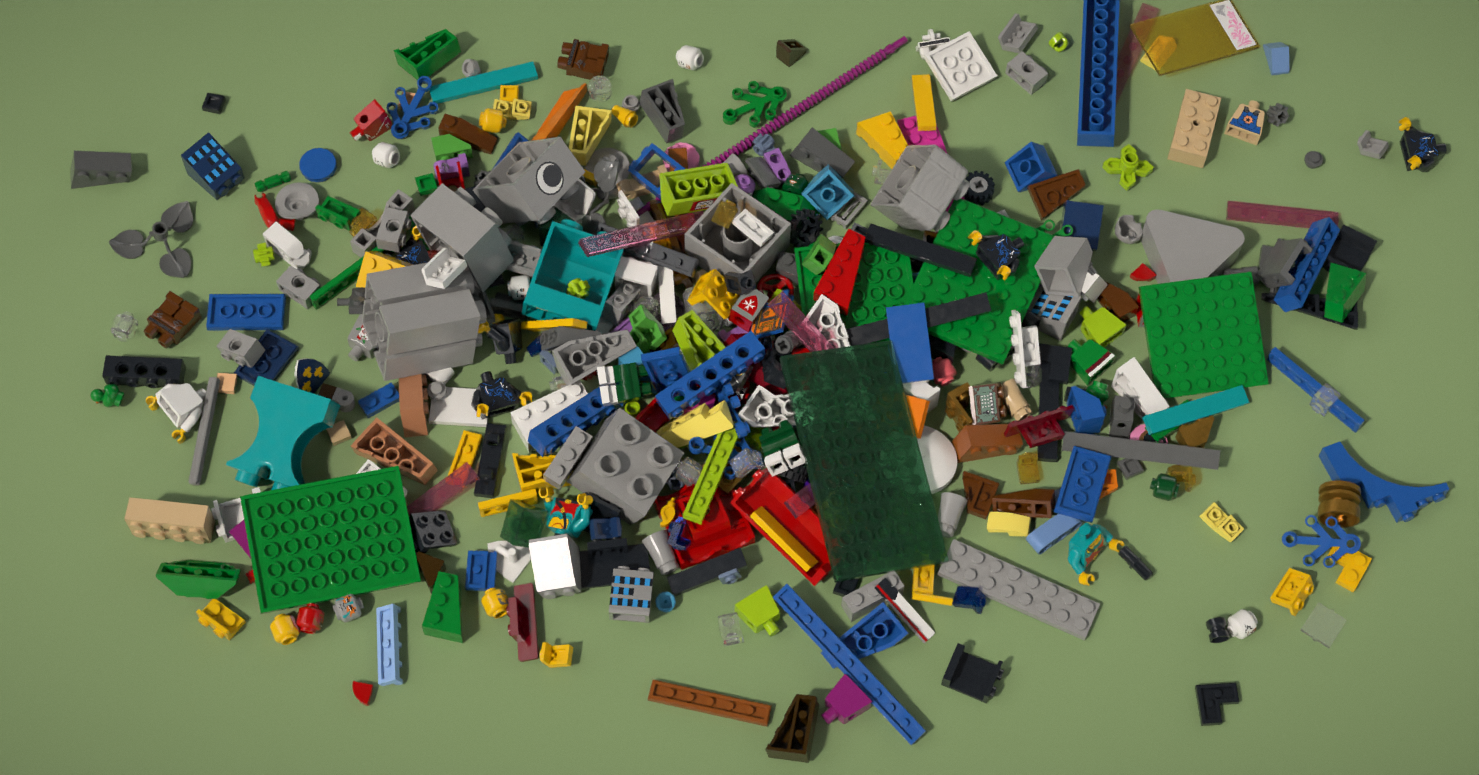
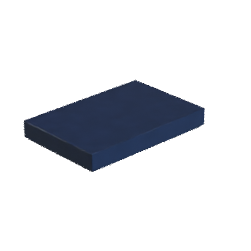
M266 329L258 340L265 349L264 353L252 368L246 365H239L234 374H237L238 378L253 386L258 376L276 381L298 352L299 347Z

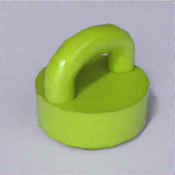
M1058 32L1050 39L1048 44L1055 51L1061 52L1067 47L1068 40L1062 32ZM1063 41V45L1061 47H1058V45Z

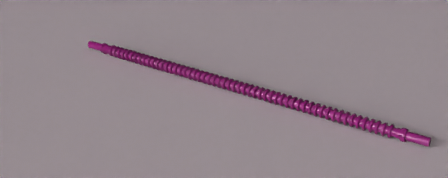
M903 36L894 43L888 44L883 50L880 49L879 52H875V55L872 54L871 58L867 57V60H863V63L860 62L859 66L855 65V68H851V71L847 70V74L843 73V76L840 75L834 81H831L830 84L827 83L818 92L815 91L814 95L811 94L810 97H806V100L803 99L802 103L799 102L798 106L794 105V108L791 107L790 111L786 110L781 116H777V119L774 118L773 122L770 121L769 124H765V127L762 126L761 130L757 129V133L753 132L752 135H748V138L745 137L744 141H740V144L736 143V146L733 145L732 149L728 148L723 154H719V157L716 156L715 160L711 159V163L707 162V165L703 166L721 164L732 153L735 155H739V152L743 153V149L747 150L748 147H752V144H754L752 141L760 133L763 136L768 133L772 134L773 130L776 131L777 128H781V125L784 126L785 122H789V119L793 120V117H797V114L801 115V111L805 112L810 106L813 107L818 101H822V98L825 99L826 95L829 96L830 93H834V90L837 91L838 87L842 88V85H846V82L849 83L850 79L854 80V77H858V74L861 75L862 71L866 72V69L869 70L870 66L874 67V63L878 64V61L881 62L882 58L886 59L887 55L894 53L897 48L907 43V38ZM649 201L645 206L636 211L638 216L646 211H651Z

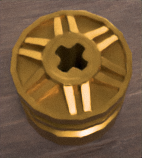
M1341 480L1321 484L1318 497L1320 503L1318 506V521L1326 525V519L1333 516L1337 519L1341 528L1357 525L1360 522V487L1352 482ZM1329 519L1327 523L1329 526H1334L1336 522L1334 519Z

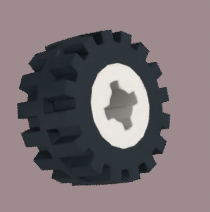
M974 171L973 174L970 172L965 178L970 185L964 194V199L983 206L985 202L989 203L992 199L995 183L992 177L989 178L988 173L983 174V171H980V173Z

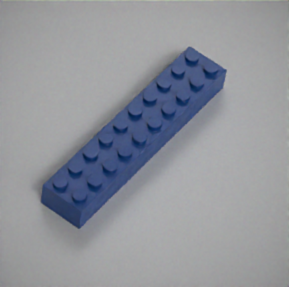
M1084 0L1077 146L1114 147L1120 0Z

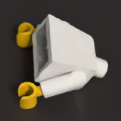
M188 383L167 384L155 394V397L148 396L146 403L152 411L160 406L177 428L181 427L180 430H175L172 433L173 439L181 435L177 440L181 444L186 439L185 432L191 430L202 414L206 391L203 388L195 391Z

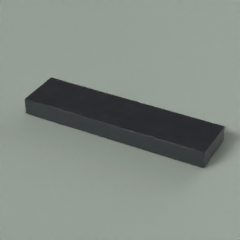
M738 548L668 576L667 579L672 594L675 597L718 580V575L735 568L740 571L747 568L748 565L742 549Z

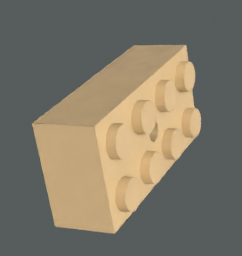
M1189 89L1185 90L1168 160L1203 168L1221 97Z
M129 497L124 518L131 533L138 538L149 536L158 540L168 538L177 542L193 541L196 544L211 543L215 525L214 517L207 505Z

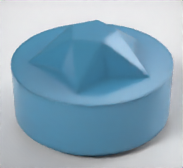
M661 592L656 597L655 603L660 611L669 612L675 607L676 600L670 592Z

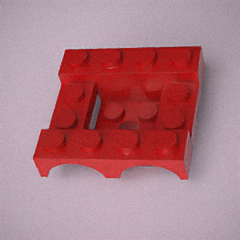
M687 483L682 489L673 494L656 497L653 504L661 520V509L667 505L668 501H671L672 497L675 498V517L671 524L665 527V530L668 532L681 570L755 543V535L748 520L730 503L734 499V489L729 494H726L717 487L708 508L709 513L705 515L702 524L687 519L684 521L682 517L696 483Z

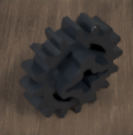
M802 208V210L797 209L796 214H791L792 220H787L791 223L790 243L794 244V247L797 248L808 247L811 243L816 242L817 237L820 236L819 232L824 229L820 227L823 221L818 220L820 215L815 214L814 210Z

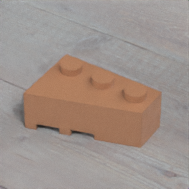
M423 374L399 378L400 414L405 438L428 435L426 414L429 413L428 402H425V400H428L427 388H424V386H427V377Z

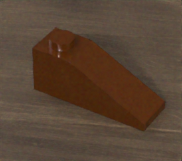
M444 114L438 127L439 136L450 134L470 144L472 149L487 154H492L498 140L497 137L468 121L449 114Z
M1106 282L1108 285L1097 298L1101 306L1122 322L1136 316L1139 306L1135 298L1131 297L1128 292Z
M1035 488L995 495L992 497L993 512L1014 513L1027 517L1052 518L1056 506L1055 489Z

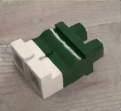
M634 362L617 366L597 367L604 407L642 400V396L652 394L650 382L640 384L639 377L649 376L644 365H637Z
M788 420L781 421L778 424L779 429L773 431L771 427L762 429V436L759 437L765 457V465L772 477L787 471V463L791 469L807 463L798 434ZM797 455H800L799 460H797V461H792V460H791L792 457H795V456H797ZM782 463L780 468H773V465Z

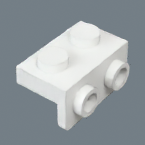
M442 248L422 268L426 285L445 289L467 267L466 260L450 257L448 248Z

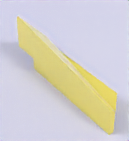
M724 400L711 409L703 403L661 427L656 433L679 448L688 445L693 437L704 439L732 429L734 423L728 404Z

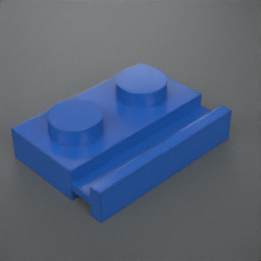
M468 551L466 591H486L495 587L497 551Z

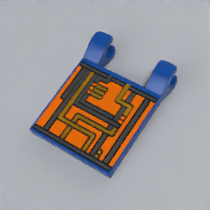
M788 289L781 292V303L768 306V302H766L754 319L751 331L757 338L784 331L789 305L794 300V296L792 294L789 295Z

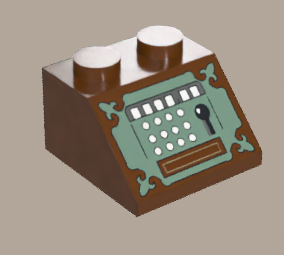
M1001 382L969 386L973 425L1005 420L1004 417L1007 415L1006 406L1003 405L1002 398L1005 396L1004 387L1001 386Z

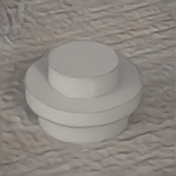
M628 95L623 99L622 107L636 112L640 108V101L636 96Z
M438 381L432 382L427 388L428 396L433 400H441L447 392L446 386Z

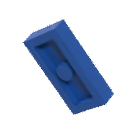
M391 382L358 400V404L367 418H370L399 402V393Z

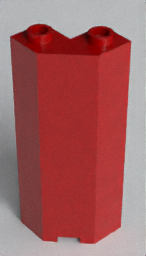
M767 468L763 470L758 469L752 476L754 480L744 488L739 487L733 493L734 499L730 503L797 570L816 586L834 567H837L853 548L778 475L772 477ZM760 507H763L818 563L806 572L750 517L751 514Z

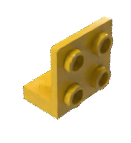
M713 269L699 277L687 301L693 306L706 300L725 320L729 317L731 308L740 295L728 292L724 277L716 269Z

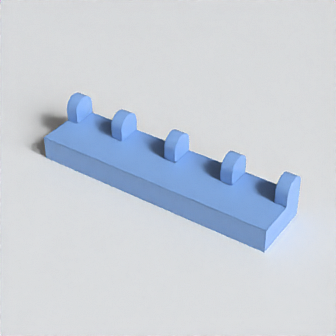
M395 604L376 608L378 684L381 686L403 684V679L400 678L399 668L402 667V662L399 661V649L402 648V643L399 642L398 630L401 629V624L398 623V613L401 612V607Z

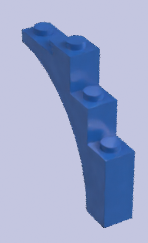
M1341 442L1323 447L1319 454V458L1332 481H1348L1358 485L1361 489V497L1367 508H1380L1386 504L1396 523L1412 520L1418 509L1427 506L1429 502L1434 501L1437 503L1446 498L1445 495L1449 491L1447 483L1426 487H1412L1385 481L1360 466L1348 454Z

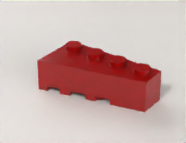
M848 228L814 291L813 300L817 301L821 294H823L838 305L841 314L848 315L865 245V236Z

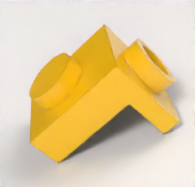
M543 642L542 649L540 650V661L549 668L571 666L574 647L570 644L552 646L548 642Z

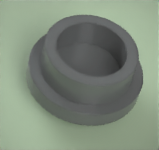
M1310 151L1305 155L1304 161L1308 168L1315 169L1321 166L1323 157L1316 151Z

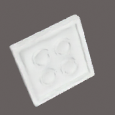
M970 31L924 55L925 61L951 102L997 77V74Z

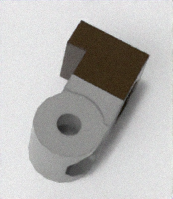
M325 383L322 384L318 393L319 396L329 398L341 405L339 409L343 412H350L354 409L355 401L351 392Z

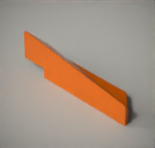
M586 83L582 84L579 88L562 93L531 141L559 136L575 111V106L579 105L586 94Z

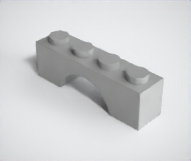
M399 189L386 202L385 209L388 207L408 211L409 216L415 211L413 199ZM384 212L372 227L368 229L362 228L350 241L353 253L362 258L365 255V251H371L377 247L376 236Z

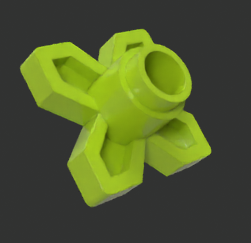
M1130 144L1121 149L1120 159L1110 157L1103 162L1102 166L1108 174H1121L1119 184L1126 191L1135 185V176L1146 177L1152 173L1154 168L1147 160H1139L1136 150Z

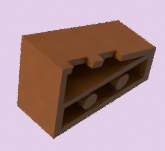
M1008 424L966 425L951 443L956 451L957 463L1002 455H1013L1023 445L1021 435L1019 433L1005 437L1004 432Z

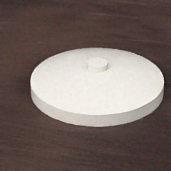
M924 426L921 439L891 432L882 444L879 463L885 478L897 489L912 495H930L941 491L952 481L957 468V455L952 443L946 436L931 427Z

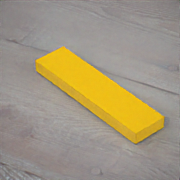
M930 74L912 75L911 80L918 131L936 130Z
M575 318L521 322V329L534 332L545 331L558 326L587 329L586 321Z
M760 507L751 514L750 517L806 572L818 563L763 507Z

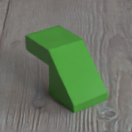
M640 304L628 316L632 328L635 326L644 334L650 349H657L667 339L662 324L644 305Z

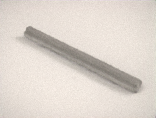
M210 377L208 380L188 481L193 486H198L201 482L220 385V379L217 377Z

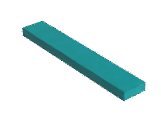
M532 61L434 85L430 90L432 102L439 104L500 89L501 85H516L537 80L538 75Z
M1243 385L1145 415L1142 419L1148 434L1152 435L1203 417H1209L1247 405L1250 402Z

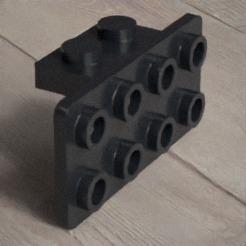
M613 537L611 540L604 541L595 539L587 542L588 550L580 551L581 589L612 586L613 569H618L619 566H626L630 570L638 571V568L650 569L647 548L644 544L627 545V538Z

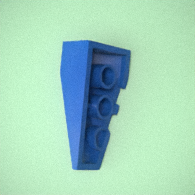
M882 602L839 638L858 659L893 647L909 633L889 606ZM822 651L821 654L833 669L837 668L833 661Z

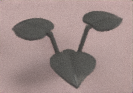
M603 160L595 165L594 178L598 182L599 188L591 189L596 192L597 197L603 200V202L592 209L590 215L583 217V232L595 235L599 223L606 224L604 217L600 213L595 212L603 205L608 204L610 199H615L618 196V188L615 184L618 177L619 161ZM582 175L579 179L585 183V178Z
M189 202L177 203L165 210L161 216V221L153 224L152 231L149 232L144 242L140 232L130 229L119 233L116 237L109 240L111 248L121 257L135 259L143 254L142 246H145L153 236L155 240L164 242L168 254L160 258L159 265L161 271L171 277H187L191 270L189 254L182 248H176L171 252L167 238L168 231L172 229L177 233H183L192 227L193 215Z

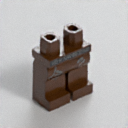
M574 39L573 43L563 42L561 52L562 54L569 55V57L559 56L557 68L566 70V75H573L595 81L597 77H603L609 57V44L602 43L599 46L585 41L579 42L578 39Z
M171 291L165 296L166 300L147 318L148 325L144 329L145 336L150 339L160 334L161 337L158 339V343L166 349L172 343L177 345L180 339L202 318L199 308L186 300L184 301L183 298Z

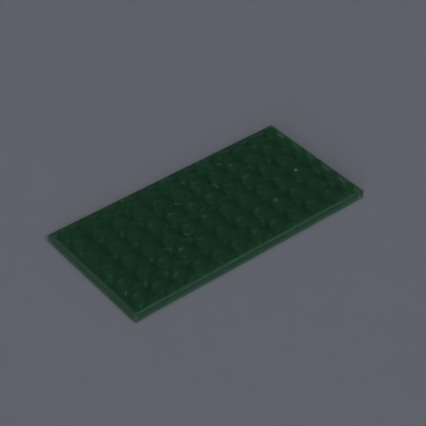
M892 341L781 356L780 363L801 448L805 457L807 473L834 582L947 563L949 559Z

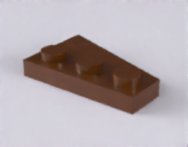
M1079 169L1029 185L1027 189L1042 221L1063 205L1066 200H1069L1081 191L1086 184Z

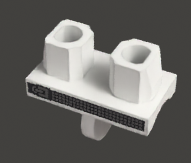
M928 29V35L922 36L923 42H918V46L915 47L916 52H920L922 60H925L924 55L930 52L931 49H936L948 43L950 38L937 39L940 38V33L934 34L933 29Z

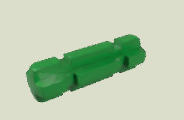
M283 171L281 175L275 174L265 178V181L259 180L255 182V187L258 192H261L265 188L269 189L280 185L283 181L284 183L290 181L291 176L288 171Z

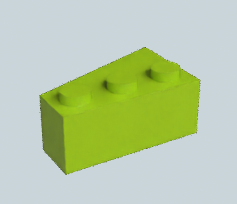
M693 310L680 316L672 330L690 371L726 348Z

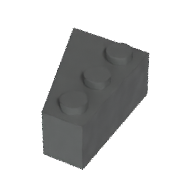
M673 79L642 90L639 102L666 144L682 138L685 127Z
M813 127L789 155L817 172H820L829 164L841 178L844 177L855 162Z
M74 150L70 169L71 189L130 182L132 174L131 153Z

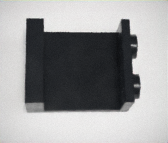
M1343 224L1322 267L1330 272V264L1334 263L1362 271L1377 240Z
M957 643L941 685L987 703L988 698L993 699L996 692L995 681H1000L1004 669H1001L1003 661L999 660L998 664L995 665L964 652L965 646Z

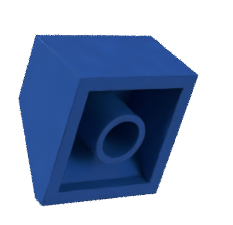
M1028 143L1004 162L1018 192L1027 191L1029 185L1057 176L1044 145L1038 143Z
M1072 386L1066 404L1067 406L1073 405L1075 408L1070 415L1075 432L1099 433L1106 417L1105 406L1101 405L1099 398L1076 386Z

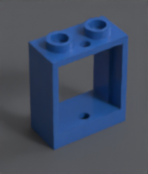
M651 143L649 147L647 146L643 149L641 156L630 164L628 172L633 179L661 200L660 187L657 188L638 172L654 154L675 169L674 171L684 170L685 168Z

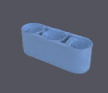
M1057 514L1032 531L1026 537V541L1040 555L1078 529L1082 521Z

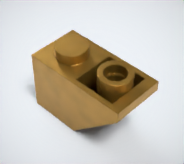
M1213 415L1207 418H1200L1193 424L1189 425L1187 423L1179 427L1175 437L1179 445L1204 448L1214 421Z

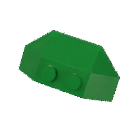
M769 187L756 190L752 195L754 199L785 220H792L791 214H796V210H802V208L814 210L815 214L820 215L816 208L802 195Z
M181 560L161 563L156 572V578L177 596L217 599L237 583L241 569L227 563Z

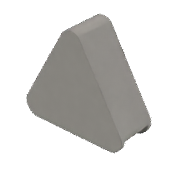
M1152 210L1146 217L1140 240L1151 268L1157 274V283L1161 284L1221 276L1224 270H1227L1236 262L1245 237L1243 232L1235 227L1168 211Z

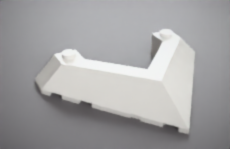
M821 294L799 326L806 333V337L813 341L822 388L775 396L758 385L738 414L740 419L752 427L779 426L778 424L784 420H788L792 425L876 421L869 404L870 401L865 386H863L861 380L862 377L853 350L848 341L844 323H842L839 314V307L836 303Z

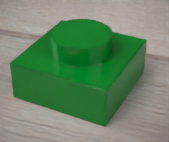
M433 173L415 177L420 196L431 194L437 189Z

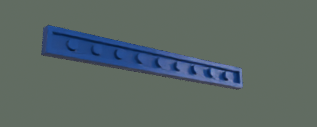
M786 584L773 596L774 600L833 663L871 699L872 704L910 745H913L926 732L921 724L789 584Z

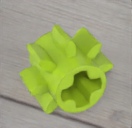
M266 242L257 244V249H253L255 262L261 263L262 267L269 266L270 261L275 260L272 246L267 247Z
M576 278L568 283L569 288H567L568 291L566 293L580 299H585L589 296L588 291H590L591 287L587 280L583 281L580 278Z

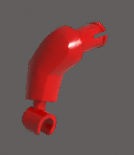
M262 193V198H257L254 195V202L258 206L260 215L267 228L277 222L286 230L294 231L295 219L278 218L265 193Z

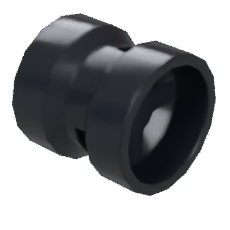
M1217 617L1206 621V627L1210 631L1209 640L1211 643H1222L1230 639L1229 632L1225 630L1227 626L1225 618Z

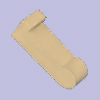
M665 165L657 167V170L642 176L659 188L660 173L667 172ZM633 178L621 180L616 184L618 192L622 190L627 199H634L651 193Z

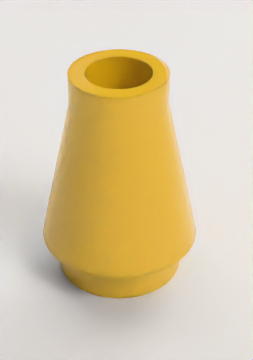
M618 105L612 108V115L625 127L632 128L636 125L638 115H636L635 111Z

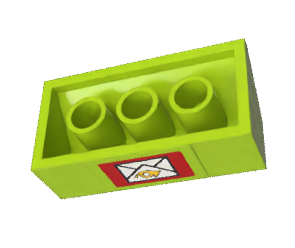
M728 163L665 172L659 175L661 202L667 216L707 210L731 183L738 187Z

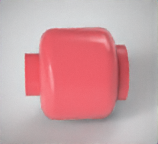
M938 357L932 360L933 381L935 384L945 386L955 380L957 371L950 359Z

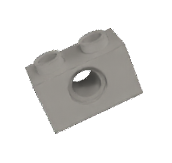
M1023 51L1007 63L1005 72L1030 95L1046 83L1048 76L1046 69L1039 66L1031 56L1026 55Z
M386 207L376 236V243L379 249L400 253L401 247L406 243V231L410 230L411 227L408 211Z
M291 265L276 281L279 291L306 309L312 306L309 296L321 288L318 280L309 278L300 268L296 269Z
M625 280L606 301L601 317L618 326L633 309L634 304L636 305L641 289Z
M232 329L228 330L217 345L221 352L220 355L225 360H233L240 366L246 365L251 368L265 351L256 338Z

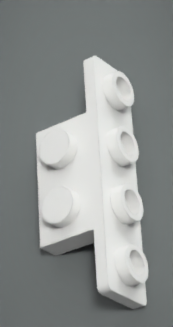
M1012 310V316L1009 317L1011 328H1013L1011 342L1015 346L1013 362L1016 365L1017 372L1014 373V378L1020 387L1026 388L1025 366L1040 364L1038 328L1035 325L1021 327L1020 313Z

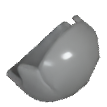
M1132 215L1119 217L1115 225L1116 237L1126 244L1138 242L1142 236L1141 223H1136Z

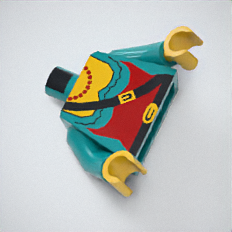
M551 487L540 488L539 496L546 500L544 501L547 527L555 533L554 536L568 534L572 538H578L581 532L590 524L593 510L589 505L593 502L592 496H586L585 493L577 496V501L556 497L551 500V497L554 495V489Z
M1085 523L1069 541L1068 562L1076 574L1080 575L1079 583L1082 585L1090 586L1088 580L1095 581L1094 575L1084 571L1107 546L1108 542L1109 548L1116 552H1119L1117 544L1124 546L1123 541L1114 539L1113 535L1101 525Z

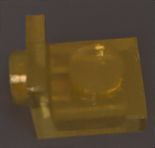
M727 199L725 202L721 200L711 222L729 229L735 215L739 211L736 208L737 204Z
M1028 452L1018 456L1016 464L1020 484L1040 482L1037 465L1038 454Z

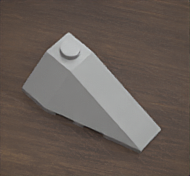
M623 330L568 341L552 350L557 370L566 386L594 372L597 370V367L606 365L637 346L629 331Z

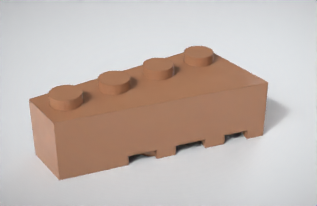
M377 417L351 445L355 454L386 468L399 466L401 475L423 485H426L438 471L433 462Z

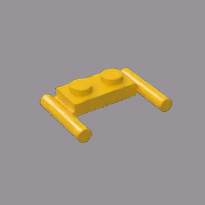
M915 550L912 582L913 600L952 606L953 598L933 595L935 561L943 562L946 554Z

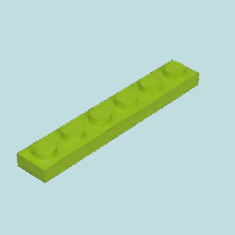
M735 427L717 434L683 513L684 519L702 524L739 438Z

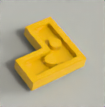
M1332 546L1327 556H1332L1340 547ZM1359 551L1353 554L1345 553L1335 562L1344 567L1335 583L1354 592L1372 558Z

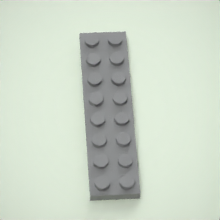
M953 539L937 574L1082 640H1085L1100 606V603Z

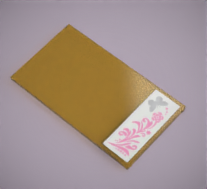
M1218 0L1130 24L1131 30L1159 76L1259 49L1260 47L1232 0Z

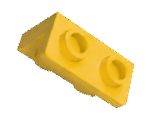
M1289 568L1271 595V602L1288 608L1291 615L1296 616L1298 611L1302 610L1308 595H1311L1314 590L1311 575Z
M212 599L202 611L200 609L196 611L199 617L198 621L206 628L208 626L214 629L213 632L221 639L225 637L229 641L246 623L242 617L217 599Z

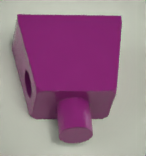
M844 674L826 696L824 704L828 709L821 716L828 724L836 718L842 724H846L869 710L872 701Z

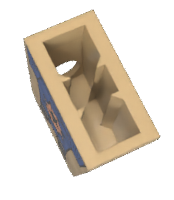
M1254 100L1250 101L1248 105L1240 104L1229 120L1224 134L1257 145L1262 133L1265 115L1264 111L1259 110L1260 104Z

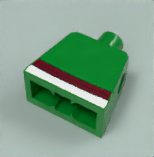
M1074 339L1067 346L1072 348L1073 352L1070 365L1087 386L1107 370L1115 359L1113 353L1091 339L1083 345Z

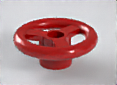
M780 274L766 275L760 279L757 285V290L763 293V290L768 291L767 296L769 299L767 302L770 301L776 289L782 290L786 285L789 289V295H794L792 282ZM772 279L781 280L778 284H765V282Z

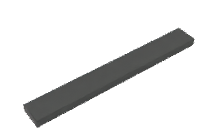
M1064 431L1062 451L1072 452L1073 446H1077L1112 457L1218 470L1221 450Z

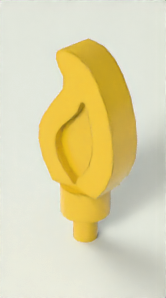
M673 497L661 509L662 522L660 527H667L675 517V498Z

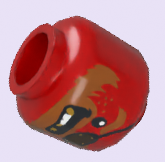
M307 604V606L299 608L296 625L303 633L316 634V631H320L322 628L324 611L319 609L317 604Z

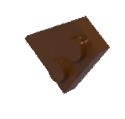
M963 471L964 493L968 501L966 504L967 513L986 520L992 505V497L995 496L999 483Z

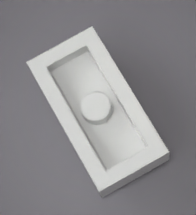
M746 209L734 218L732 222L734 226L760 247L774 233Z

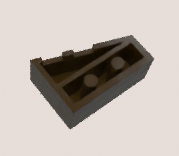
M795 695L784 715L781 725L777 727L772 741L765 749L769 758L809 763L819 710L817 696Z

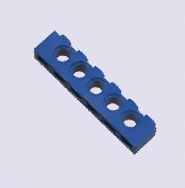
M1330 217L1311 224L1304 240L1307 241L1313 250L1311 253L1298 255L1288 271L1295 278L1293 284L1280 286L1274 298V301L1284 312L1303 306L1340 231L1339 227Z
M750 331L655 395L656 401L669 419L677 418L689 406L694 407L697 405L702 397L705 395L710 396L716 391L717 387L728 384L733 376L744 373L749 365L760 362L764 355H766L765 348L754 333ZM741 352H747L749 354L745 358L739 357V354ZM725 363L733 364L729 369L723 367ZM711 373L717 375L712 380L708 379L707 376ZM695 384L701 386L700 389L696 391L692 390L691 387ZM678 395H682L685 397L680 402L674 400L675 397Z
M600 387L531 429L528 442L542 457L548 453L552 454L559 446L566 442L576 426L586 432L589 427L598 425L603 418L609 417L620 407H625L627 402L604 407Z

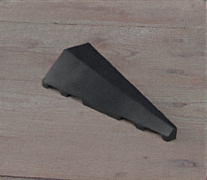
M1262 293L1261 300L1278 305L1274 301L1277 293ZM1308 294L1303 306L1294 310L1358 330L1357 302L1343 322L1324 317L1326 298H1319V294Z

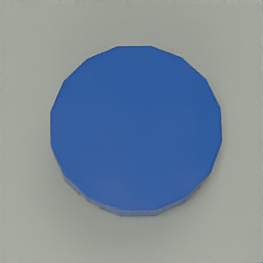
M313 148L307 151L299 162L302 175L312 182L326 181L327 178L334 175L337 169L333 153L323 148Z

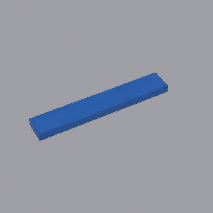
M1276 347L1271 350L1267 361L1356 433L1365 421Z

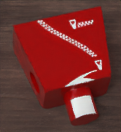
M374 99L354 117L353 120L357 127L349 133L355 141L362 136L372 141L390 130L393 124L386 111Z

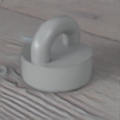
M466 59L464 61L462 72L465 76L470 77L481 74L476 60Z

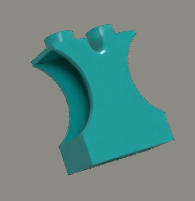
M258 376L250 397L256 406L259 416L257 436L245 453L233 460L227 461L226 465L238 470L235 477L236 481L253 487L258 486L260 478L267 480L270 472L269 480L274 481L271 490L306 484L301 470L302 456L305 448L317 434L326 429L333 428L341 405L329 398Z

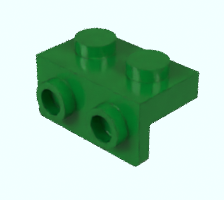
M327 196L321 206L317 205L315 207L319 219L324 222L329 221L336 227L349 231L361 214L359 209L330 196Z

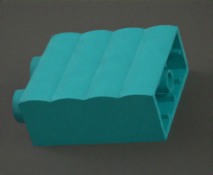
M564 219L561 221V224L552 221L524 299L521 314L537 320L569 318L584 320L587 322V329L584 330L596 331L625 245L619 244V239L608 232H598L597 236L583 232L582 225L572 220ZM576 278H580L583 281L587 280L591 287L590 291H588L589 296L585 299H580L566 293L568 291L567 288H569L568 283Z

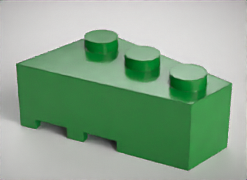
M447 29L425 37L426 40L415 44V42L409 44V47L399 50V48L393 50L398 65L416 80L421 76L429 77L461 53L457 37Z
M1334 263L1330 264L1325 318L1338 322L1344 321L1365 291V272Z
M438 572L422 624L424 635L463 643L461 592L458 575Z

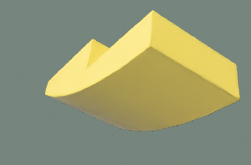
M494 99L493 109L502 110L503 116L507 120H524L530 118L531 102L520 99H513V102Z
M1215 502L1199 516L1210 528L1229 542H1232L1244 530L1232 515L1227 516Z
M989 511L987 530L988 532H1008L1009 536H1028L1031 518L1014 513Z

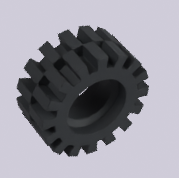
M782 463L775 464L774 468H780ZM787 463L788 470L778 474L806 483L811 467L802 464L791 469Z

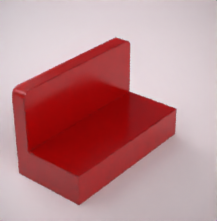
M656 398L635 417V419L655 433L670 420L657 403Z

